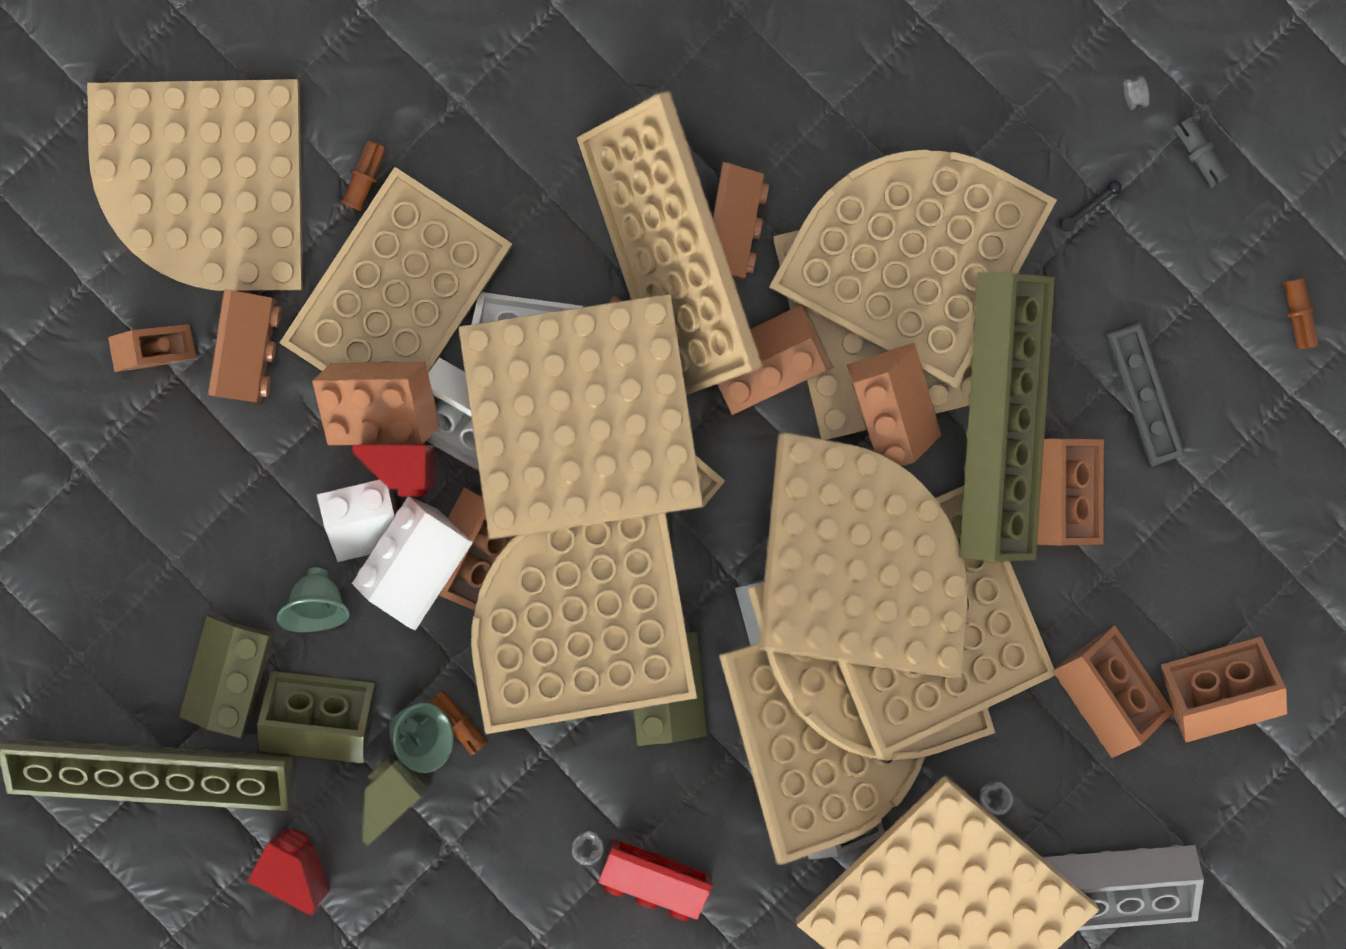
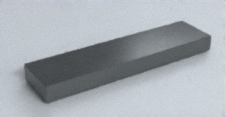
M1138 323L1106 334L1150 467L1185 456L1142 324Z

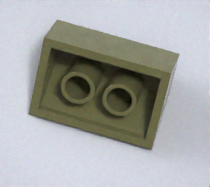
M207 615L179 717L204 729L241 739L248 735L275 633Z
M697 631L686 632L697 698L634 709L637 746L674 743L707 736Z
M271 671L257 724L259 752L364 763L370 734L375 683Z
M392 755L368 776L371 783L365 789L362 839L367 846L421 798L431 785L421 773L408 769L398 758L395 759Z

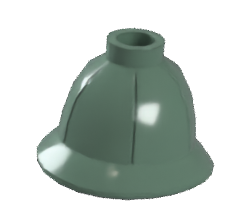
M313 567L309 568L307 576L300 578L291 589L288 603L277 614V622L288 631L300 633L319 632L343 624L348 620L350 613L342 603L339 589L328 578V571L323 568Z
M430 703L414 704L398 712L389 721L391 744L394 747L397 758L408 769L418 773H429L442 767L448 760L453 748V730L447 715L439 707Z

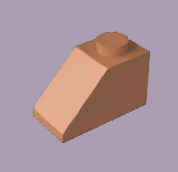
M190 324L131 330L108 337L114 372L143 369L196 359Z

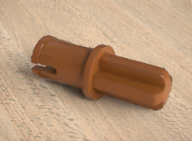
M374 141L366 142L356 169H351L350 173L353 176L344 198L341 200L342 204L362 212L372 183H377V180L374 178L386 152V148L383 145Z
M1306 278L1284 282L1283 286L1285 287L1290 311L1287 314V318L1291 317L1297 347L1299 349L1315 347L1318 345L1312 316L1315 308L1311 309Z
M445 691L437 693L429 701L430 704L439 707L447 715L453 734L471 756L476 753V750L479 751L487 744L488 740L484 738L468 719L469 713L464 714Z

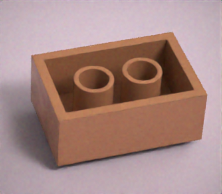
M426 361L331 363L312 380L327 445H422L440 427Z

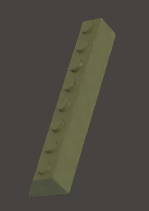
M978 272V283L975 290L977 299L973 324L974 345L971 358L972 376L969 393V423L966 431L967 453L964 465L965 484L964 497L962 499V531L959 538L960 558L993 562L1036 560L1055 277Z
M11 738L0 743V765L7 794L288 811L294 783L293 756L281 754L270 755L222 752L208 749L190 750L174 747L158 748L142 747L139 745L125 746L105 743L45 741L31 738Z

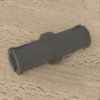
M1190 117L1183 121L1181 125H1177L1173 130L1178 134L1191 154L1188 156L1191 163L1196 162L1207 179L1209 186L1212 188L1231 175L1226 171L1213 151L1216 148L1213 142L1208 143L1195 123V119Z

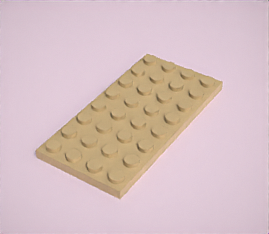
M670 92L657 94L577 137L631 300L671 294L686 396L761 368L762 364L758 350L754 344L746 315L743 311L735 282L731 276L723 247L720 243L711 211L708 208Z

